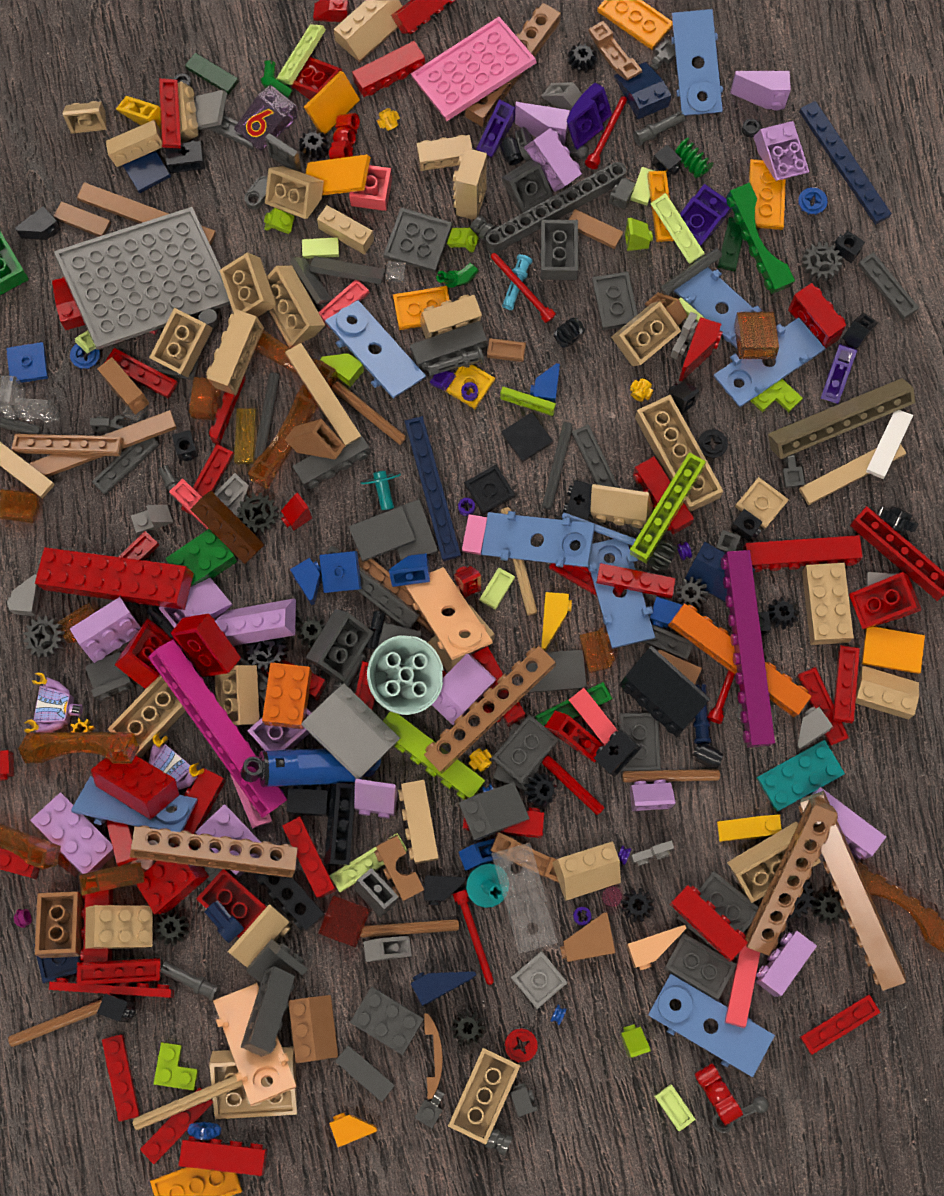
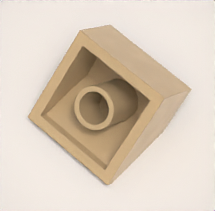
M102 102L73 103L72 105L65 106L63 116L71 134L107 130L106 114Z

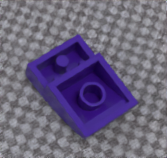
M597 83L592 84L580 96L572 107L566 121L574 147L577 150L603 129L602 123L612 115L605 89Z
M703 184L697 194L691 198L682 210L680 216L701 247L728 216L732 208L728 207L726 198Z

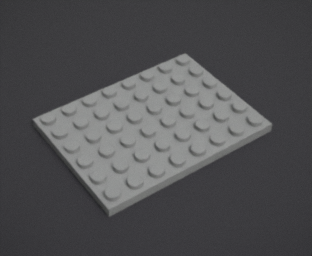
M193 207L54 251V256L96 350L165 327L174 308L195 317L206 309L215 310L230 305L219 271L221 267Z

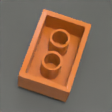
M270 662L262 722L265 725L304 729L301 723L306 719L312 675L310 667Z

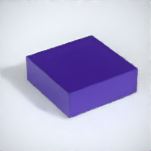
M450 371L435 374L430 384L446 391L456 376Z

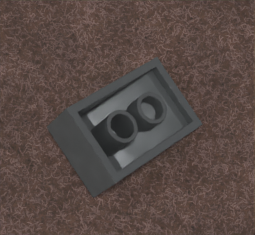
M514 782L459 802V807L474 842L530 819Z

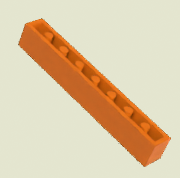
M684 603L668 626L729 671L736 674L737 665L733 663L735 649L731 645L729 633L721 627H716L707 616H701L697 613L695 607ZM765 662L769 699L792 717L799 715L811 698L808 690L801 685L797 686L788 675L779 673L770 662Z

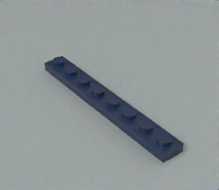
M813 101L800 108L799 113L873 223L876 225L889 218L892 213L817 102Z
M423 416L405 420V426L442 561L459 558L461 553Z

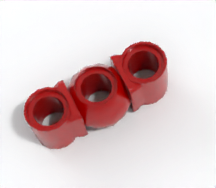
M356 113L337 116L336 130L333 134L334 142L331 143L332 147L329 149L330 159L353 156L352 151L354 148L352 146L356 141L355 133H357L360 125V120Z
M712 1063L694 1073L698 1083L713 1107H715L725 1126L743 1116L741 1108Z

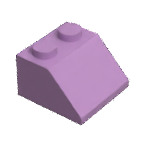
M655 780L654 784H646V781H637L630 787L632 811L671 809L675 805L671 783H666V780Z

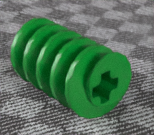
M686 138L679 144L675 153L682 159L681 163H684V167L689 168V172L694 173L693 176L695 178H700L712 168L713 162L707 164L709 158L702 159L704 153L697 154L699 148L697 147L693 150L692 148L695 144L692 142L688 145L690 139Z

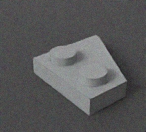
M234 473L216 491L215 495L238 516L241 513L237 512V508H242L240 501H245L249 485Z

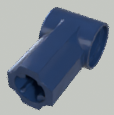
M218 900L204 911L218 928L217 931L228 943L245 930L234 916H231Z

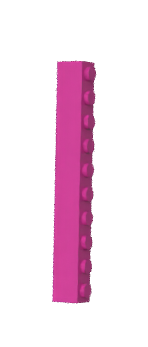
M171 640L157 648L148 658L262 818L286 802L287 799L284 792L278 786L262 787L260 778L255 782H247L241 777V768L245 760L249 757L257 756L250 748L249 743L239 733L237 726L227 716V712L217 702L215 695L207 688L203 678L197 674L192 663L185 657L181 647L174 640ZM248 767L250 772H257L255 768Z

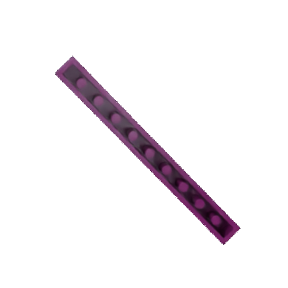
M750 550L729 551L721 558V568L725 571L723 585L724 588H727L728 594L726 596V606L730 610L728 624L732 626L730 640L731 645L735 649L733 663L737 665L735 680L739 684L740 692H738V702L742 704L740 719L744 723L745 731H743V741L747 743V748L771 746L775 744L751 554Z

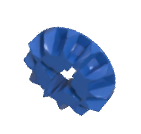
M807 188L799 195L798 205L808 215L815 214L816 216L826 208L827 196L818 188ZM814 196L815 203L814 205L810 206L811 199H813Z
M78 344L73 346L70 352V359L75 366L81 370L82 368L90 369L93 365L96 366V362L100 359L99 349H94L88 353L90 355L87 356L88 359L86 361L82 357L84 350Z
M196 1122L189 1125L188 1134L196 1139H213L221 1134V1127L216 1123Z

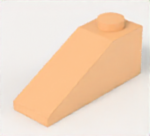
M683 925L627 944L626 946L634 968L639 967L641 971L652 967L651 963L656 961L686 930V926Z

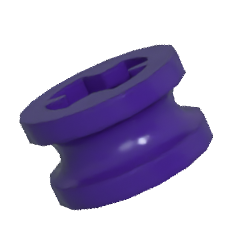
M468 382L462 386V397L466 401H473L477 398L478 387L476 384ZM470 388H472L473 392L475 393H470V395H467V391L465 390L469 391Z
M470 498L461 499L458 503L459 513L463 516L472 515L475 511L474 501ZM468 503L472 508H469V511H465V508H461V506L464 507V504Z
M684 542L683 545L677 544V550L682 561L686 557L692 558V552L687 542Z
M624 845L621 846L618 853L619 860L623 865L626 864L631 852V848L626 849Z
M586 907L577 908L573 914L575 923L580 926L588 924L591 920L590 910ZM579 911L580 913L582 911L586 912L585 916L588 918L586 921L584 919L582 920L583 922L578 920L579 916L577 913Z

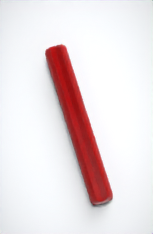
M548 755L543 759L542 764L596 815H599L604 810V806L551 756Z

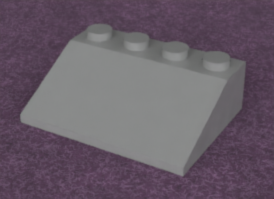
M345 684L335 690L301 723L356 779H360L400 739Z

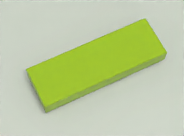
M504 386L501 389V400L553 416L556 403Z

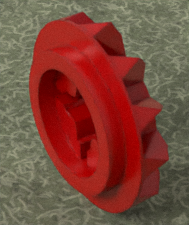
M516 1029L506 1038V1053L516 1062H527L537 1052V1039L529 1030ZM516 1037L522 1042L529 1040V1043L525 1046L526 1054L521 1049L513 1050L518 1045Z

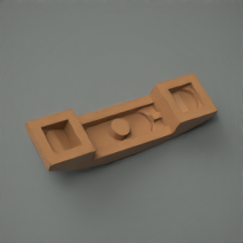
M604 21L589 28V33L597 48L609 65L622 78L629 80L642 73V69L633 58L630 59L615 41L613 32Z
M500 832L497 833L490 849L491 852L559 883L552 864L557 859L531 849Z
M424 1014L425 1035L433 1034L435 1077H427L428 1099H432L441 1079L443 1052L437 1027L431 1016Z

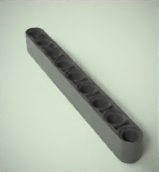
M615 162L489 231L486 235L487 250L491 253H497L541 229V220H557L610 191L616 183L619 184L621 179L625 178V165L621 162ZM553 206H558L560 208L554 209ZM522 223H527L529 225L523 226ZM511 231L513 234L508 235L506 232ZM492 240H497L498 242H497V243H491L490 241H492Z

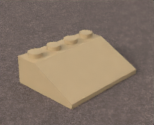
M294 1046L282 1047L283 1052L287 1053L289 1059L287 1063L296 1084ZM231 1050L212 1051L209 1066L211 1085L235 1076L238 1073V1069ZM265 1077L261 1082L262 1086H271L273 1079ZM297 1085L292 1090L253 1106L250 1105L244 1086H241L213 1098L215 1119L297 1115Z

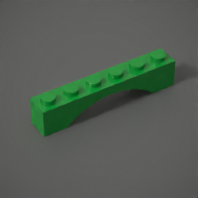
M750 182L730 190L726 196L727 205L734 212L736 224L740 225L742 238L744 241H747L749 253L756 260V267L764 278L765 288L771 294L791 287L795 279L789 266L773 256L764 246L758 235L755 224L757 197Z

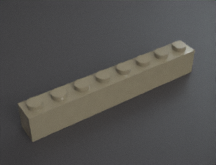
M901 378L768 434L770 448L782 459L915 403L914 387Z

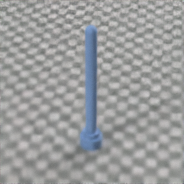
M563 513L561 516L562 519L563 517H569L571 521L592 523L568 513ZM595 524L594 532L629 545H633L636 540L633 537Z

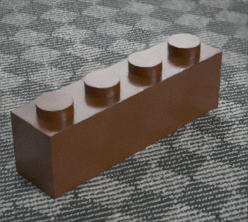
M212 491L205 494L190 509L244 564L265 545Z

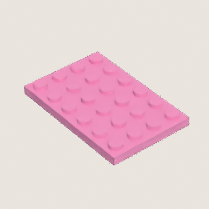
M497 17L411 73V76L444 119L448 121L537 62L535 57L500 17Z

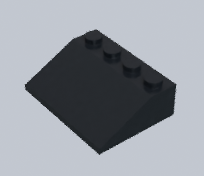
M652 646L646 650L619 684L625 693L632 696L639 706L645 708L655 720L659 721L675 737H678L691 724L710 701V698Z

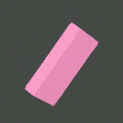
M469 514L462 552L481 555L487 517Z

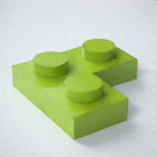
M781 379L750 401L760 411L764 412L776 400L789 413L803 398Z
M161 1042L154 1085L195 1090L199 1069L179 1066L182 1045Z

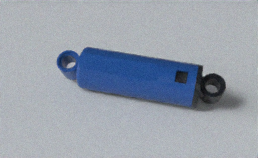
M326 748L261 751L259 758H247L241 768V777L245 781L255 782L260 778L262 787L355 783L356 779ZM381 759L363 776H373L381 764ZM248 767L255 768L257 772H250Z

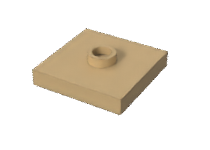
M758 477L735 507L741 512L743 509L750 512L763 522L761 527L766 529L789 499Z

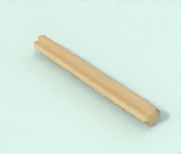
M509 507L503 508L500 513L508 514V511H511ZM513 559L526 613L528 616L537 614V609L524 560Z
M232 1076L134 1118L133 1126L136 1130H140L243 1086L242 1080L237 1082L236 1076Z

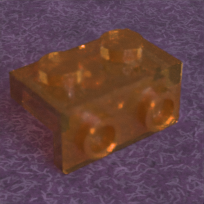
M1 489L0 519L34 523L40 507L37 494Z
M90 603L85 604L57 622V624L63 625L60 630L65 631L63 637L68 643L77 642L70 628L95 613Z
M603 627L599 628L598 631L579 636L589 673L612 667V662H615L613 651H609L608 643H610L608 632H604Z

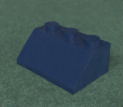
M704 542L685 579L689 583L690 577H694L695 582L701 579V585H707L704 591L726 602V596H728L727 588H724L723 585L725 571L721 568V558H723L725 552Z

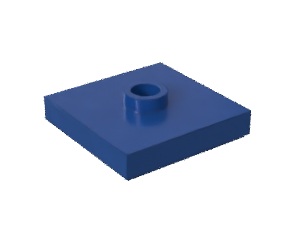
M43 342L6 348L11 384L48 379L45 345Z
M357 551L319 555L324 593L362 589Z

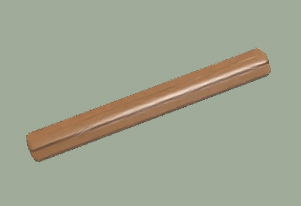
M336 382L332 386V390L399 445L406 440V436L340 382Z
M718 769L624 771L622 773L623 782H654L655 780H666V782L718 781L720 779V771Z
M454 919L361 926L360 937L459 930V921Z
M102 1000L8 1037L11 1047L17 1046L97 1014Z

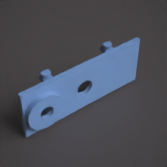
M713 10L672 13L674 37H671V44L675 45L679 90H676L677 97H680L682 114L690 116L722 113L721 93H723V86H720L716 50L718 35L714 30ZM694 57H701L704 60L702 68L697 69L693 67L692 59ZM699 92L706 93L707 99L705 101H700L697 98Z
M707 267L674 290L679 297L683 298L705 319L721 323L720 331H723L722 336L724 339L730 342L743 355L763 342L775 331L774 326L759 314L762 309L758 306L753 308L720 278L722 273L717 269L712 271ZM718 303H724L728 306V312L719 314L715 306ZM749 330L753 333V337L746 339L743 336V332Z
M359 300L342 308L338 313L325 320V323L340 339L335 344L339 348L347 346L375 378L371 381L373 387L382 386L393 399L426 378V375ZM354 317L357 323L349 324L347 318ZM372 344L378 345L381 348V352L379 354H372L369 352L368 347Z
M797 318L785 327L778 324L774 327L777 331L775 334L741 357L736 353L730 356L733 362L714 374L715 379L739 408L826 349L800 318ZM766 356H771L775 359L776 363L772 367H767L763 364L762 359ZM740 379L744 382V386L738 388L734 385V381Z
M508 511V514L488 512L481 555L501 557L500 560L508 561V558L553 563L557 567H563V565L589 566L595 528L594 523L571 521L569 517L557 520L515 515L516 512ZM536 534H541L544 538L543 544L539 547H534L531 544V539ZM574 540L579 541L581 545L576 551L570 548Z
M616 539L593 543L588 566L612 649L655 639L649 615L653 614L652 606L646 607L642 592L626 589L627 594L622 598H618L613 594L615 587L596 583L600 563L635 570L633 562L638 561V559L630 555L627 543ZM611 554L614 556L615 561L607 563L604 560V556Z
M90 776L71 811L72 813L95 817L94 823L97 825H102L105 820L137 827L144 825L149 826L151 829L167 828L174 832H181L197 803V798L179 795L150 820L96 787L93 776ZM170 806L177 807L175 812L169 813L166 811Z
M672 974L669 975L648 1014L651 1018L667 1026L669 1034L674 1036L675 1032L722 1059L720 1064L728 1068L729 1064L751 1077L754 1076L775 1036L753 1023V1020L750 1018L747 1019L745 1028L724 1023L727 1012L725 1005ZM672 999H678L681 1002V1008L678 1011L670 1008L669 1004ZM709 1018L714 1019L718 1024V1029L713 1034L707 1033L703 1028L705 1020Z

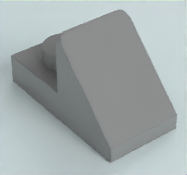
M147 505L146 511L131 515L137 535L142 534L144 531L148 532L174 523L168 505Z

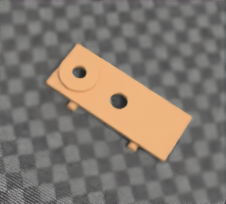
M444 567L430 572V582L404 585L415 601L412 604L414 609L421 611L439 639V642H437L438 647L446 650L451 660L493 643L486 632L484 624L480 623L462 596L459 586L455 585ZM446 608H452L455 610V613L452 616H444L442 611ZM462 632L470 633L468 638H462L459 635Z
M257 983L213 1000L219 1019L216 1020L218 1028L223 1027L238 1069V1073L235 1074L237 1082L242 1080L251 1106L268 1099H273L284 1092L296 1088L287 1063L289 1061L287 1053L283 1052L278 1036L275 1039L276 1047L273 1052L262 1057L240 1047L259 990ZM265 1077H271L273 1083L269 1087H264L261 1084L262 1080Z

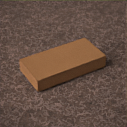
M489 338L487 358L524 362L526 343Z

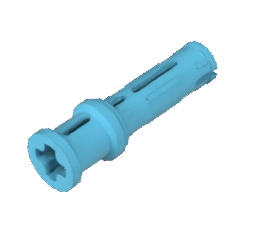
M519 254L516 258V266L512 271L523 282L528 276L527 270L533 260L526 255ZM512 281L502 304L503 308L513 310L519 293V289Z

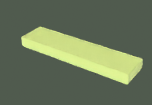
M309 25L276 79L283 84H293L326 31L323 25Z
M666 193L650 203L689 264L705 255Z
M398 833L395 834V835L398 836V838H399V840H400V842H401V844H402V846H403L405 852H407L408 849H407L406 846L404 845V843H403V841L401 840L400 836L398 835ZM376 847L350 862V865H346L329 875L340 893L354 885L357 879L371 868L376 871L384 866L383 861L379 862L374 853L377 850Z

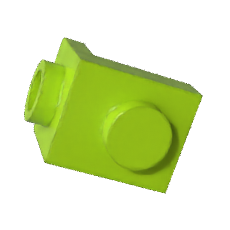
M274 208L269 213L267 212L264 217V229L268 231L273 228L289 234L292 229L294 215Z
M452 228L447 244L449 247H465L469 252H474L478 236L471 228Z

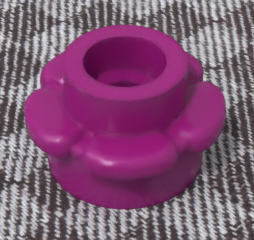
M17 910V913L14 915V922L17 926L26 928L27 925L31 924L32 917L29 910Z

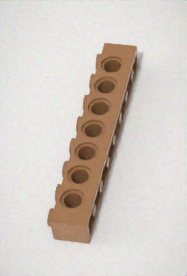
M542 3L539 8L537 7L534 10L531 20L526 21L522 32L516 35L534 57L560 24L561 13ZM524 72L465 109V117L484 127L492 116L499 99L504 100Z
M540 646L536 649L534 647L526 653L527 657L522 662L519 660L512 666V672L500 677L497 681L498 685L494 689L489 688L483 694L484 698L479 703L477 701L468 708L469 712L465 716H459L454 721L455 725L450 730L447 728L440 734L439 737L441 739L436 743L432 742L427 746L424 756L441 774L556 666V662ZM531 663L538 666L534 672L527 670V666ZM515 677L523 678V683L519 686L514 685L512 681ZM500 691H508L509 696L506 699H500L498 697ZM493 704L495 706L493 712L486 713L484 711L485 705ZM474 717L480 719V723L476 727L470 726V720ZM458 731H464L466 733V736L463 740L455 739V735ZM445 744L451 746V751L448 754L441 753V747Z
M810 798L745 935V940L748 942L746 944L747 948L770 956L772 950L776 949L778 937L786 928V920L795 909L794 903L797 897L802 895L803 885L811 876L812 866L820 857L822 845L828 841V832L831 826H834L837 822L838 813L833 806ZM816 822H822L820 826L813 827ZM807 840H813L811 844L805 845ZM801 857H804V858H805V859H804L802 862H800V863H797V862H796L797 859H799V858H801ZM792 875H795V876H796L795 879H793V880H788V878H789L790 876H792ZM788 893L786 897L779 898L781 894ZM779 911L777 915H771L772 912ZM765 929H771L769 932L763 933Z
M143 825L134 827L130 857L292 878L296 866L297 847H292L289 844L274 845L267 841L261 843L252 842L250 839L235 840L228 836L212 837L210 834L205 833L197 835L189 831L174 832L167 828L158 830ZM155 840L158 844L151 845L148 841ZM176 843L178 847L173 848L169 844ZM195 845L199 849L192 850L189 848V846ZM216 848L219 850V852L213 853L210 851V849ZM230 851H237L239 855H232ZM256 853L259 855V858H253L250 854ZM271 856H277L279 860L274 861L271 859Z

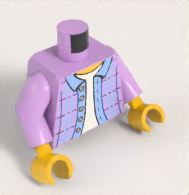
M35 673V675L40 676V681L32 680V683L35 685L43 684V686L39 687L34 720L30 719L24 722L31 725V729H24L26 733H30L33 730L42 733H53L63 728L64 725L69 724L71 715H82L83 706L73 704L74 697L70 695L69 690L64 685L48 677L45 678L42 673Z
M160 732L153 736L154 744L150 752L149 764L175 778L178 790L190 787L197 776L204 773V769L197 771L196 767L199 763L189 765L166 744L163 746L168 737L165 736L161 740L159 738Z

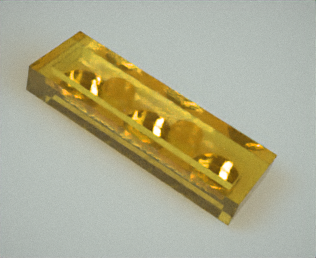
M237 408L235 464H254L256 409Z

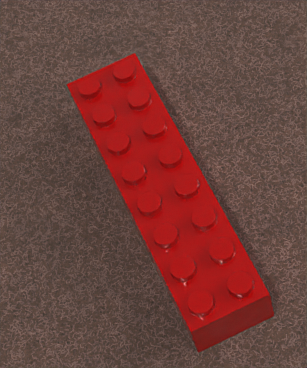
M44 547L34 584L45 591L110 600L120 597L124 602L185 610L194 573L186 566Z

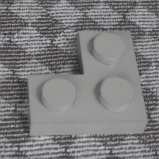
M690 312L670 357L677 360L680 354L684 355L688 346L686 342L688 339L691 340L698 325V322H696L697 314Z
M672 840L652 846L651 849L632 854L630 856L632 864L637 863L638 866L649 863L651 858L656 857L657 860L668 857L674 849Z

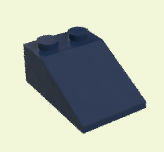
M646 62L639 64L642 73L629 80H625L619 74L614 75L637 120L669 107L671 93L666 84Z
M475 971L428 973L426 975L422 972L414 976V982L410 984L421 1005L425 1006L477 977Z

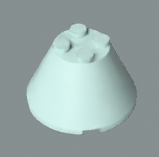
M400 635L387 639L375 649L368 663L367 680L372 695L381 706L393 713L410 715L427 709L436 701L443 687L442 671L444 670L439 655L430 644L415 636Z

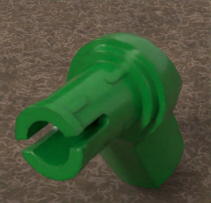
M271 60L264 61V76L261 78L262 85L270 92L287 100L292 89L275 78L276 62L272 61L271 64Z
M469 263L459 271H439L437 274L441 276L436 275V279L440 283H445L447 287H459L469 284L479 270Z

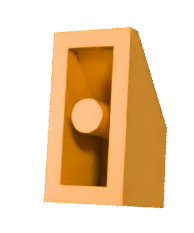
M344 1112L334 1116V1121L329 1123L338 1147L378 1131L377 1126L351 1114L345 1116Z

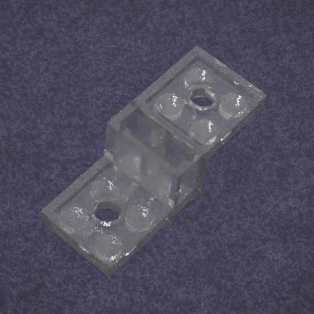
M0 376V413L3 417L12 420L23 418L27 421H34V419H41L44 422L59 421L60 413L51 400L25 399L26 389L17 377Z
M527 843L492 853V859L500 887L503 890L502 897L518 953L522 954L558 943L531 844ZM515 862L522 865V871L518 874L513 873L510 869L511 865ZM530 923H535L538 926L539 930L535 935H531L527 931V926Z

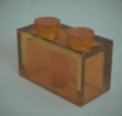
M194 377L189 408L192 419L214 420L215 414L219 409V405L216 402L217 397H220L221 390L215 388L207 378Z

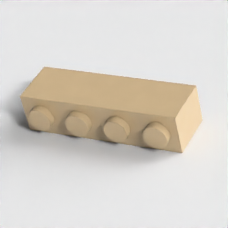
M419 780L401 784L402 789L398 790L400 801H404L405 809H402L403 821H408L409 828H406L405 832L407 840H411L412 848H408L410 860H414L415 864L439 860L425 781Z

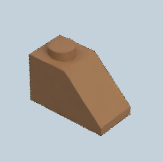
M659 292L645 303L648 307L651 303L661 301L677 326L688 317L679 299Z

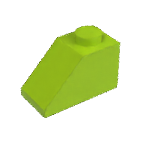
M627 218L625 229L627 251L649 249L650 242L653 241L652 231H649L647 223L634 218Z
M349 353L322 356L320 359L323 368L349 387L364 372L363 364Z
M635 1024L623 1028L624 1032L620 1033L628 1057L632 1058L651 1051L641 1027L636 1028Z

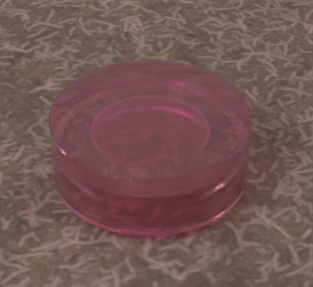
M608 887L602 893V901L608 907H616L622 900V893L617 887Z

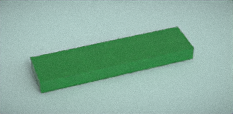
M604 682L586 690L598 706L612 700ZM566 700L534 716V718L545 727L554 711L567 714L572 719L580 715L572 704Z

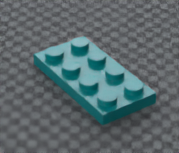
M823 740L763 773L756 779L773 808L778 812L814 792L819 787H823L843 776L845 773L828 744Z

